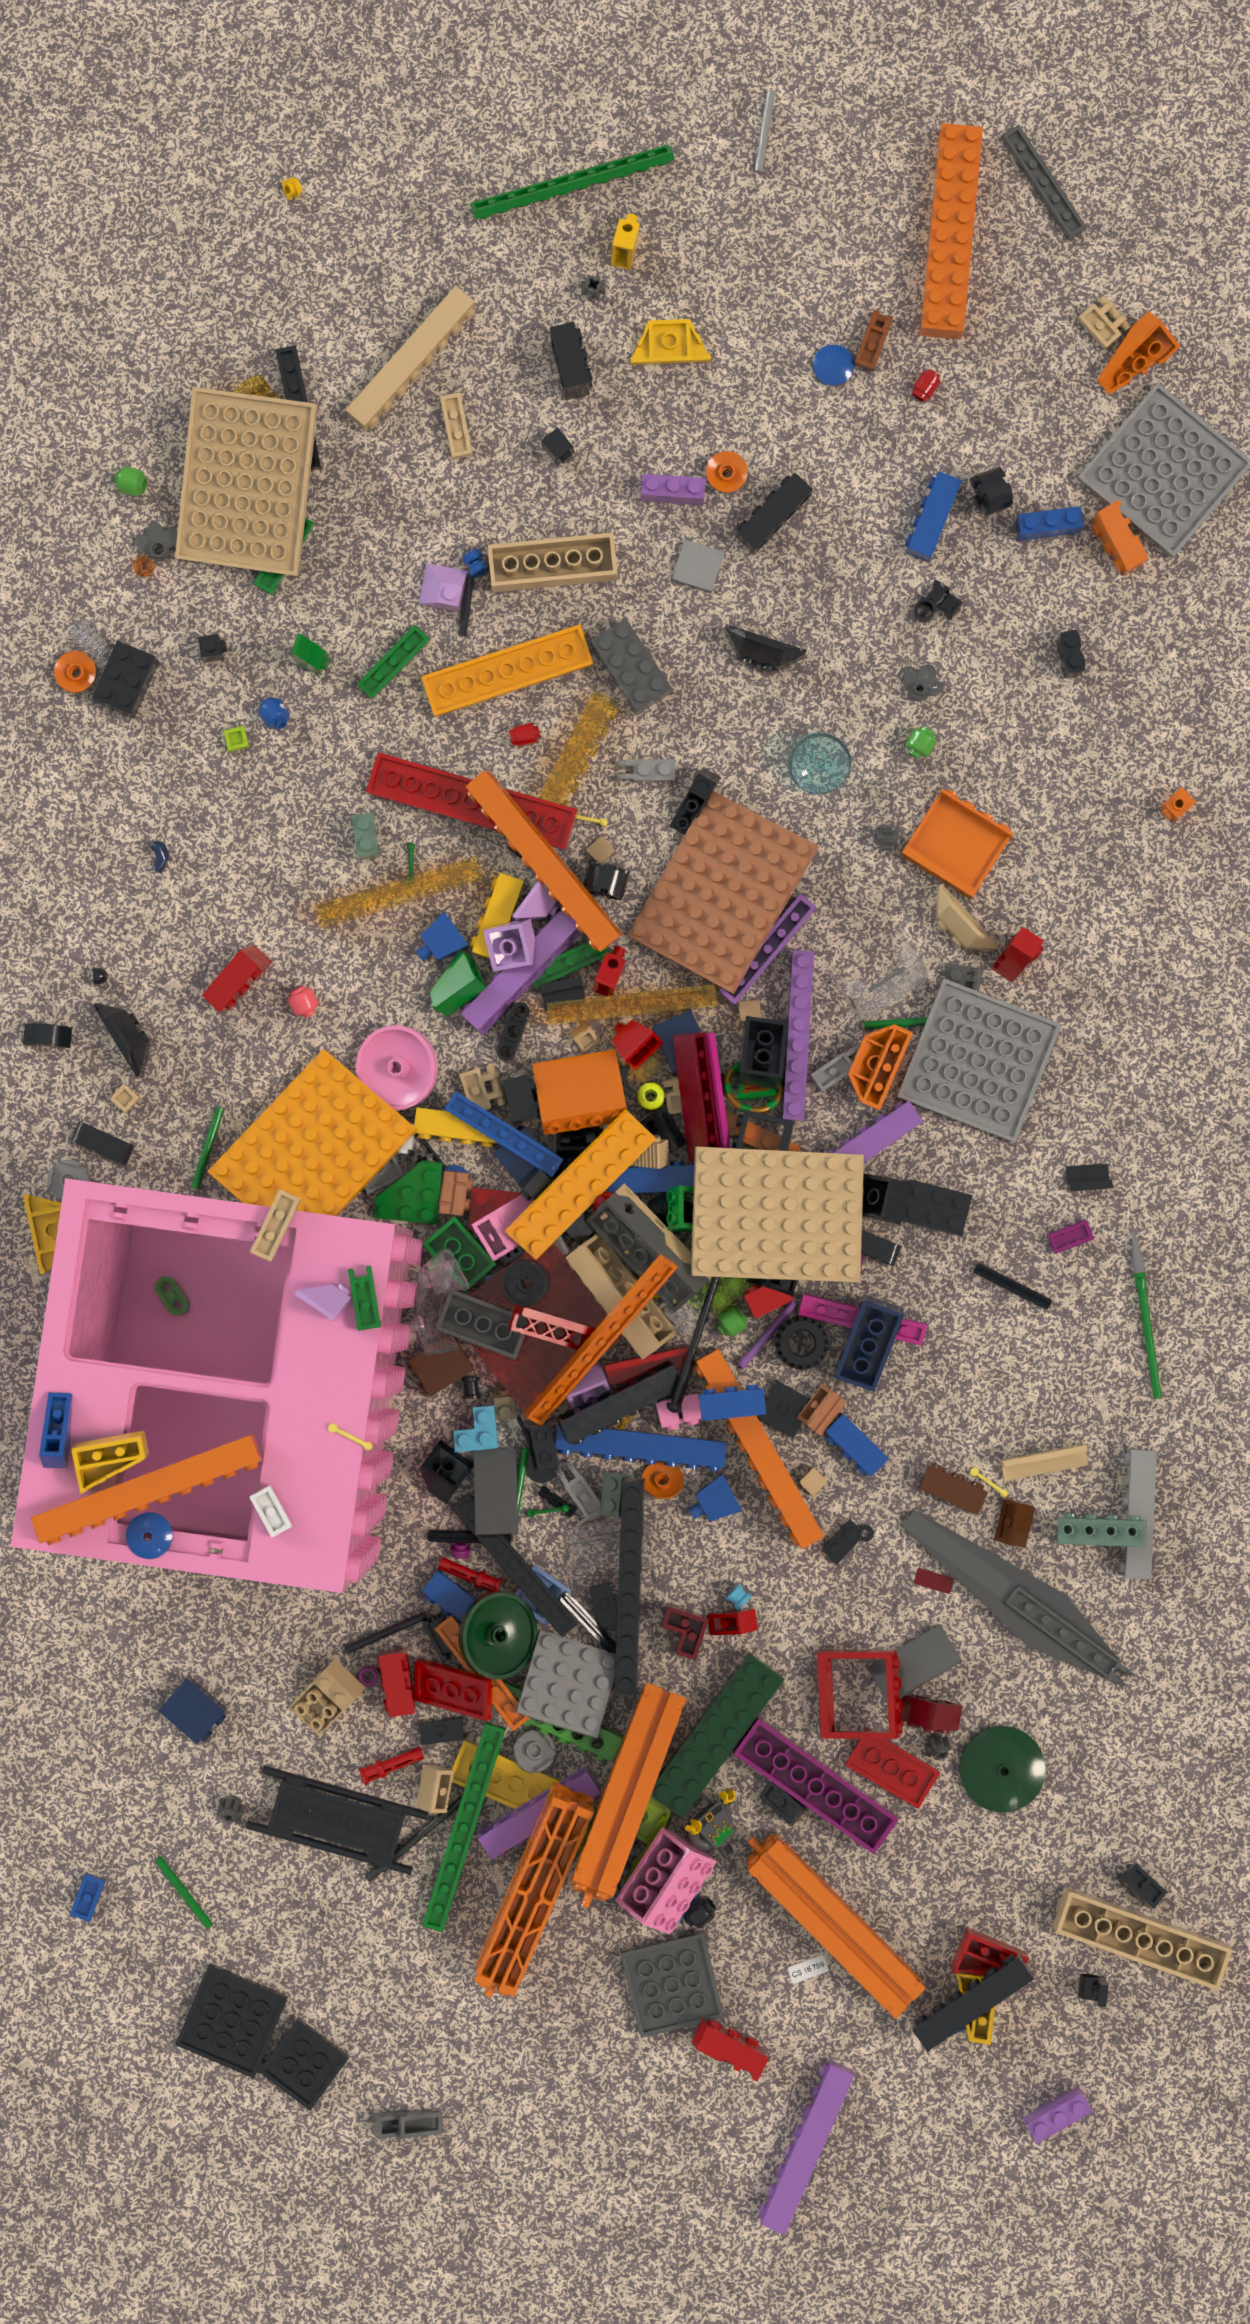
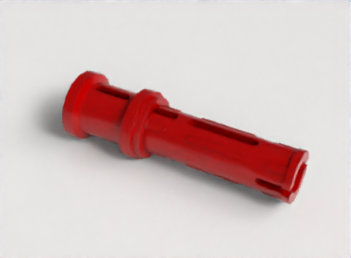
M442 1557L438 1566V1570L471 1582L477 1589L482 1588L489 1592H498L503 1578L497 1579L486 1574L484 1570L478 1572L445 1557Z
M418 1746L388 1760H377L375 1764L365 1768L359 1767V1772L366 1786L369 1785L370 1781L380 1777L384 1779L388 1773L425 1758L421 1747Z

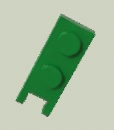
M371 1265L366 1266L367 1275L354 1277L353 1268L348 1269L358 1331L382 1327Z

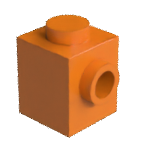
M1181 787L1160 807L1163 810L1161 813L1167 820L1176 822L1196 801Z

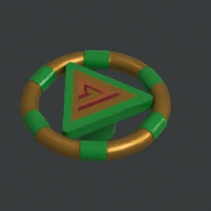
M736 1062L728 1069L723 1079L724 1094L730 1104L739 1111L744 1112V1110L764 1114L777 1107L782 1100L784 1094L783 1080L780 1088L776 1089V1091L772 1088L741 1084L735 1097L731 1087V1080L733 1075L738 1072L739 1062ZM774 1096L771 1101L760 1107H752L739 1101H754L758 1098Z

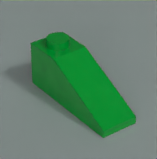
M297 634L291 650V655L297 667L321 675L323 670L326 671L329 666L330 658H328L327 651L304 635Z

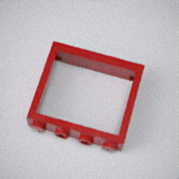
M821 1650L817 1652L821 1739H897L901 1736L904 1723L903 1720H900L903 1702L902 1699H899L902 1681L901 1677H898V1668H900L901 1661H899L897 1650ZM832 1659L886 1660L889 1731H835Z

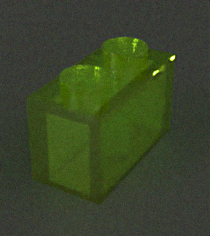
M727 1277L718 1285L711 1308L719 1315L750 1285L743 1278Z

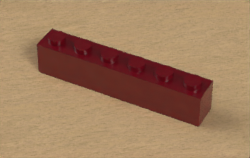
M686 1032L673 1036L689 1162L695 1161V1147L720 1148L706 1032Z

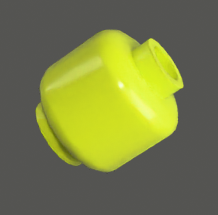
M645 1083L638 1090V1103L645 1110H656L664 1102V1091L656 1083Z

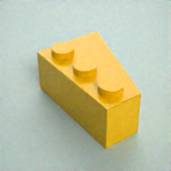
M145 1431L75 1443L71 1451L80 1494L146 1459L149 1450Z
M956 1974L959 1990L961 1992L968 1988L967 1984L975 1978L980 1980L986 1975ZM996 2006L966 2025L970 2042L991 2045Z

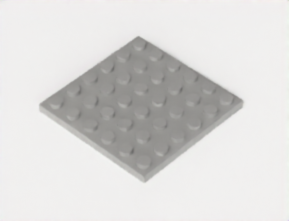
M1157 382L1079 474L1077 480L1108 506L1119 499L1122 505L1118 508L1123 517H1128L1132 526L1173 559L1250 468V458Z
M943 978L897 1097L1009 1141L1016 1142L1062 1024Z

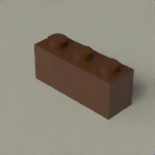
M936 1463L933 1464V1467L927 1465L917 1488L971 1513L979 1514L988 1494L987 1491L983 1490L984 1485L976 1481H972V1484L965 1482V1476L956 1472L950 1475L944 1472L945 1467Z

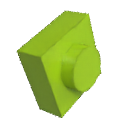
M244 726L224 730L229 752L250 748Z

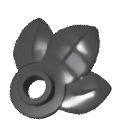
M153 520L147 528L146 535L136 536L137 545L142 551L149 553V556L154 561H164L169 556V549L176 545L177 529L176 527H170L164 530L159 523ZM158 548H162L163 552L161 554L155 553Z
M924 665L919 670L911 666L906 668L904 682L909 687L908 693L912 700L917 702L923 701L928 696L938 695L943 689L944 684L935 680L936 670L933 665ZM916 688L921 689L922 692H918Z

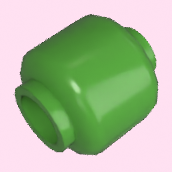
M128 466L123 467L120 472L118 471L114 479L120 493L137 497L141 493L143 494L148 483L143 471Z
M923 726L913 729L906 741V747L910 749L909 754L917 759H920L921 756L928 757L937 743V739L934 737L935 733Z
M730 1306L717 1316L719 1323L716 1326L722 1335L727 1333L729 1337H735L747 1328L746 1322L748 1319L740 1307Z

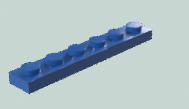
M456 1091L445 1107V1110L552 1178L564 1160Z

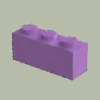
M643 474L641 501L703 506L706 478Z
M1078 2086L1026 2115L1023 2119L1035 2142L1039 2143L1093 2111Z

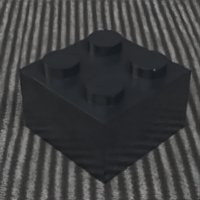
M526 1074L502 1081L514 1124L539 1118L538 1099H534L532 1094L536 1092L533 1078L528 1079Z
M864 1173L862 1217L901 1225L910 1183Z

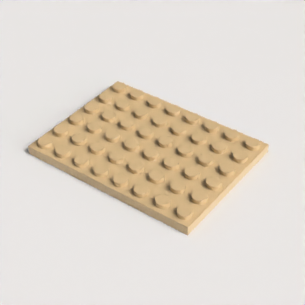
M192 387L175 551L176 559L299 576L318 404Z
M695 1147L691 1276L859 1283L861 1272L864 1155Z

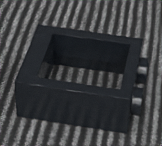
M744 1110L743 1115L739 1114L736 1126L740 1127L738 1135H734L732 1147L735 1149H746L742 1148L749 1117L784 1125L778 1151H788L794 1121Z

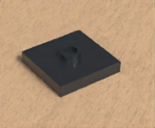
M776 1380L765 1400L766 1415H757V1418L794 1438L802 1424L797 1419V1416L809 1402L810 1398Z

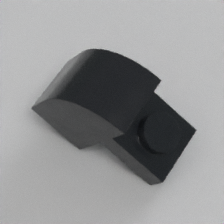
M44 1023L25 1024L23 1045L70 1048L72 1027Z

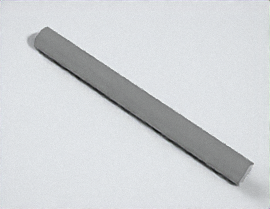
M767 90L754 172L760 174L763 173L775 91Z

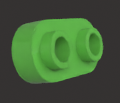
M167 1276L159 1278L155 1283V1291L168 1311L173 1315L186 1313L189 1308V1301L177 1282ZM165 1283L170 1284L169 1291L164 1290L163 1286ZM176 1301L182 1302L180 1309L175 1307Z

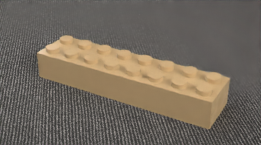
M1065 1887L1052 1928L1058 1934L1217 1991L1220 1989L1232 1953L1231 1947L1226 1943L1069 1887Z

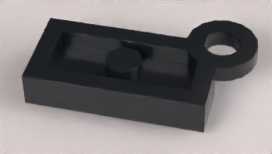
M849 1519L821 1550L834 1563L838 1564L860 1540L864 1542L870 1541L874 1536V1531L869 1525L858 1527ZM862 1530H869V1536L863 1537L861 1534Z

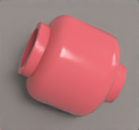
M302 985L289 992L290 996L287 1001L296 1016L303 1015L304 1018H307L316 1013L314 1009L319 1005V1001L312 988Z

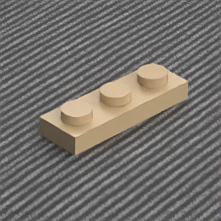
M460 392L440 396L452 459L473 456Z
M279 1189L250 1253L270 1262L273 1261L299 1206L300 1198Z

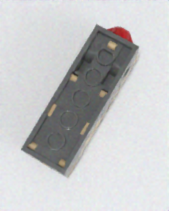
M625 1183L615 1193L604 1191L595 1198L592 1203L594 1213L586 1222L640 1277L660 1254L675 1262L678 1266L656 1292L674 1312L681 1308L712 1278L691 1276L692 1252L671 1231H668L663 1222Z

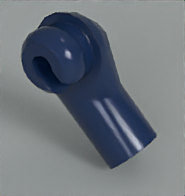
M154 841L151 844V850L154 851L157 860L152 869L162 873L169 860V852L163 842Z

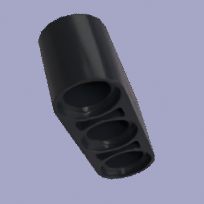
M518 1002L511 1008L496 1052L499 1059L503 1062H511L515 1058L528 1024L530 1009L523 1002ZM519 1007L527 1010V1014L523 1018H518L515 1015V1011ZM511 1027H517L520 1031L519 1035L515 1038L508 1036V1030ZM510 1047L512 1049L511 1056L507 1058L502 1057L500 1054L501 1049Z
M79 1121L71 1138V1141L124 1165H127L135 1147Z
M862 1230L861 1253L895 1266L902 1246Z

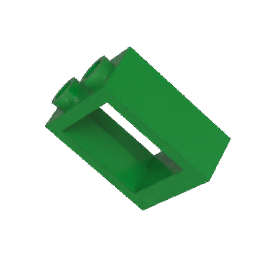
M678 1185L668 1188V1231L692 1233L693 1224L684 1223V1194L694 1195V1187Z

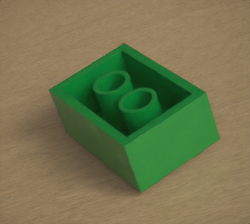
M455 1216L423 1243L424 1247L464 1292H467L498 1265Z

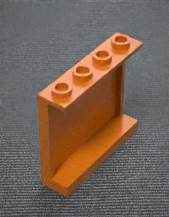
M942 789L900 856L971 900L1013 836V833L1010 832L1011 828L1007 825L994 822L993 817L988 813H980L975 810V805L966 800L963 802L958 799V795L949 789L946 791Z
M616 1049L532 1064L544 1135L610 1124L625 1109L627 1110Z

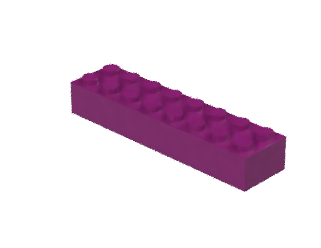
M757 1716L733 1749L735 1756L872 1854L876 1853L899 1820L895 1813L759 1716Z

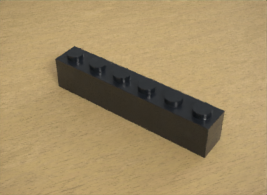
M666 1361L555 1417L565 1441L570 1445L579 1444L590 1434L596 1435L602 1432L604 1427L610 1424L616 1425L622 1421V1418L628 1415L638 1414L647 1405L653 1406L659 1403L661 1398L673 1396L679 1379L675 1366L671 1362Z
M1020 1953L1015 1956L1010 1954L1002 1960L1004 1964L998 1968L995 1966L989 1968L984 1973L986 1976L982 1979H973L967 1984V1989L962 1992L957 1990L949 1996L950 2000L945 2004L942 2002L938 2003L931 2009L932 2013L927 2016L922 2014L914 2020L915 2024L912 2031L927 2052L1034 1980L1033 1972Z

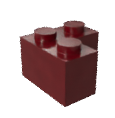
M667 1604L661 1626L680 1633L675 1654L696 1661L709 1618Z
M912 1694L903 1697V1709L900 1712V1720L906 1721L907 1726L914 1728L922 1726L923 1731L936 1733L937 1731L949 1734V1731H958L963 1705L945 1700H932Z

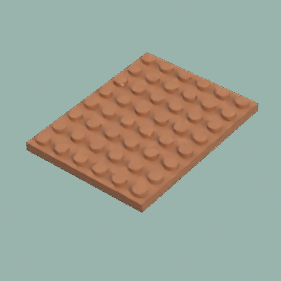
M713 791L698 818H695L627 936L734 994L819 847L809 840Z

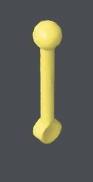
M581 815L576 816V819L599 823L603 827L608 824L605 818L600 820Z
M335 1423L330 1424L328 1427L330 1432H337L364 1446V1449L370 1451L373 1447L371 1442H364L339 1429Z
M977 1468L970 1470L972 1476L979 1477L998 1491L1001 1497L1008 1496L1006 1489H1001L980 1474Z

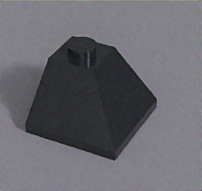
M440 1440L419 1469L428 1491L447 1504L473 1468L474 1463L460 1453L455 1452L453 1448Z

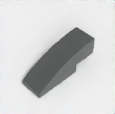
M413 2110L373 2113L374 2136L377 2139L392 2137L405 2139L443 2134L442 2111Z

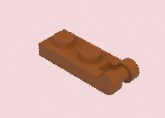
M873 310L854 364L871 371L875 370L893 316L888 314L887 316L879 314L880 311ZM876 322L884 324L883 328L875 326Z

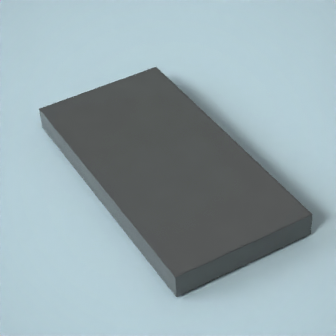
M516 1448L474 1450L476 1536L518 1534Z
M940 1624L897 1649V1655H899V1661H901L900 1668H898V1677H901L902 1681L899 1699L963 1662ZM880 1659L867 1667L887 1701L886 1660Z

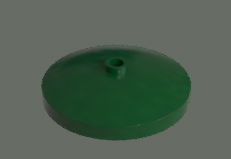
M491 1592L476 1599L466 1610L459 1628V1647L466 1664L475 1673L491 1679H505L519 1673L532 1658L536 1645L538 1629L535 1616L523 1599L511 1593Z
M1005 1725L988 1727L974 1735L966 1744L959 1765L960 1778L968 1795L978 1805L994 1812H1012L1028 1805L1040 1792L1046 1773L1045 1760L1037 1743L1024 1731ZM1003 1767L1007 1768L1006 1774L1000 1772Z

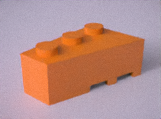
M1118 499L1097 512L1091 522V530L1096 537H1100L1105 553L1107 555L1110 554L1114 559L1115 569L1119 573L1122 572L1125 576L1146 563L1149 557L1137 534L1134 535L1128 526L1131 523L1129 518H1124L1118 508L1122 505Z

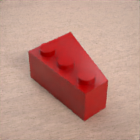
M1022 927L1013 935L992 967V970L1013 983L1029 963L1035 961L1042 953L1044 947L1041 945L1044 940Z
M255 945L240 949L201 996L219 1013L226 1010L230 1011L237 1004L236 1000L250 989V985L263 974L272 961Z
M407 1647L381 1651L377 1657L378 1669L381 1670L382 1678H380L381 1689L385 1691L386 1699L383 1700L385 1712L389 1713V1718L415 1714L416 1705Z
M966 1927L950 1967L952 1972L956 1974L971 1973L973 1975H980L993 1966L998 1968L1004 1964L1002 1960L1010 1954L1015 1956L1020 1953L1026 1964L1029 1957L1026 1951Z
M702 2019L691 2041L696 2050L719 2062L724 2061L733 2065V2069L738 2072L740 2069L749 2072L752 2076L751 2079L758 2082L769 2060L758 2044L759 2041L749 2035L747 2038L741 2036V2033L734 2028H723L722 2024L714 2019L710 2021Z

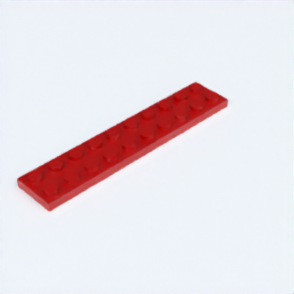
M378 752L366 788L367 794L497 831L494 827L495 822L491 817L488 819L481 812L482 806L477 801L474 802L467 794L468 789L465 786L473 779ZM505 789L548 843L554 848L566 851L578 810Z

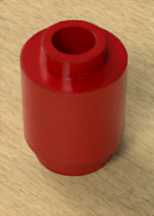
M931 369L928 371L923 370L913 386L912 395L925 403L927 399L932 397L941 382L939 374Z
M533 722L515 726L514 729L509 730L513 747L538 743L537 738H541L538 725L534 726Z

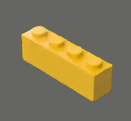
M501 872L499 877H494L491 889H494L491 897H487L484 908L487 909L485 916H480L477 928L480 929L478 936H473L470 944L474 955L490 960L483 930L511 922L525 884L524 880Z
M416 1108L414 1127L417 1129L415 1134H418V1138L430 1140L431 1136L439 1137V1141L443 1142L459 1139L460 1144L472 1145V1142L475 1141L481 1142L482 1147L493 1148L494 1144H498L448 1111Z

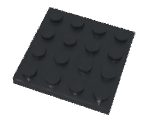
M210 1963L175 2045L246 2076L255 2078L289 1996Z

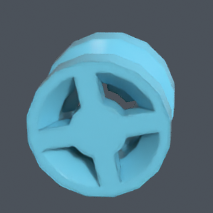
M739 1583L728 1593L725 1599L731 1601L734 1604V1608L738 1611L747 1603L752 1595L745 1592L743 1586Z

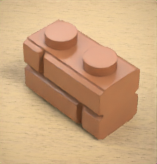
M443 1170L438 1213L464 1216L465 1211L469 1212L470 1199H467V1190H472L473 1178H469L468 1172Z
M821 1384L797 1416V1419L822 1436L830 1427L835 1417L842 1412L847 1402L828 1387Z

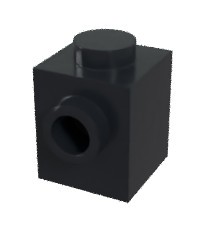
M558 427L541 440L543 449L557 465L562 462L565 464L573 457L574 446Z
M219 634L198 637L201 658L204 663L225 660L224 652H227L225 639L222 640Z

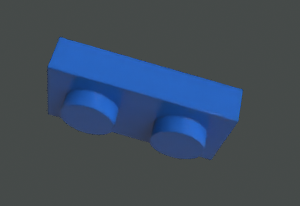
M85 1873L70 1915L91 1922L106 1880Z

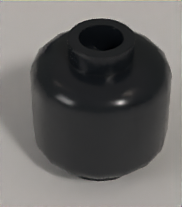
M696 1896L685 1912V1921L689 1926L694 1925L697 1928H703L715 1918V1904L707 1896Z

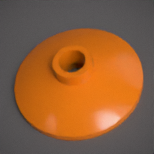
M722 451L715 454L709 460L706 467V477L709 484L715 490L723 493H731L740 489L746 482L748 475L745 460L739 454L732 451ZM729 471L731 475L724 477L723 472Z
M70 651L63 654L57 660L54 667V676L59 686L71 693H80L90 688L94 683L96 666L92 658L86 653ZM75 670L80 671V675L78 677L73 676V672Z
M656 1462V1464L649 1465L642 1474V1478H645V1491L658 1499H669L678 1495L684 1485V1476L678 1467L664 1465L665 1462Z

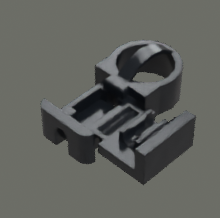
M934 580V587L928 596H922L920 601L916 603L914 616L919 622L927 623L933 619L939 607V610L947 611V615H949V619L952 621L962 607L963 602L949 594V587L946 585L942 587L940 581ZM926 605L923 613L919 615L917 608ZM930 608H931V609H932L931 615L925 617L926 614L929 612V610H930Z

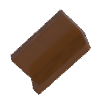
M1004 1499L994 1540L1025 1548L1035 1506Z

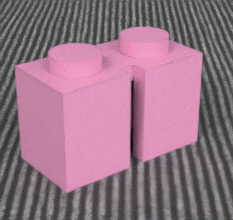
M697 1393L684 1395L681 1404L683 1418L680 1419L678 1412L672 1413L667 1409L666 1403H671L672 1399L663 1400L656 1404L661 1427H666L667 1431L679 1428L678 1424L687 1422V1426L700 1423L701 1415Z

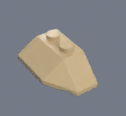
M941 884L937 889L936 899L937 926L944 933L947 931L952 936L951 941L957 948L995 951L999 945L946 887Z

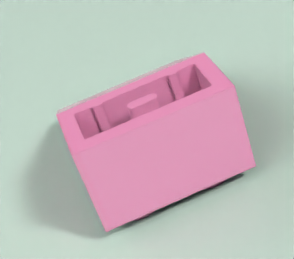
M520 1195L472 1224L493 1261L520 1246L505 1230L533 1203L532 1199L527 1201Z

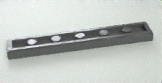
M1017 125L1003 134L1001 139L1068 241L1087 229L1086 225L1021 127Z

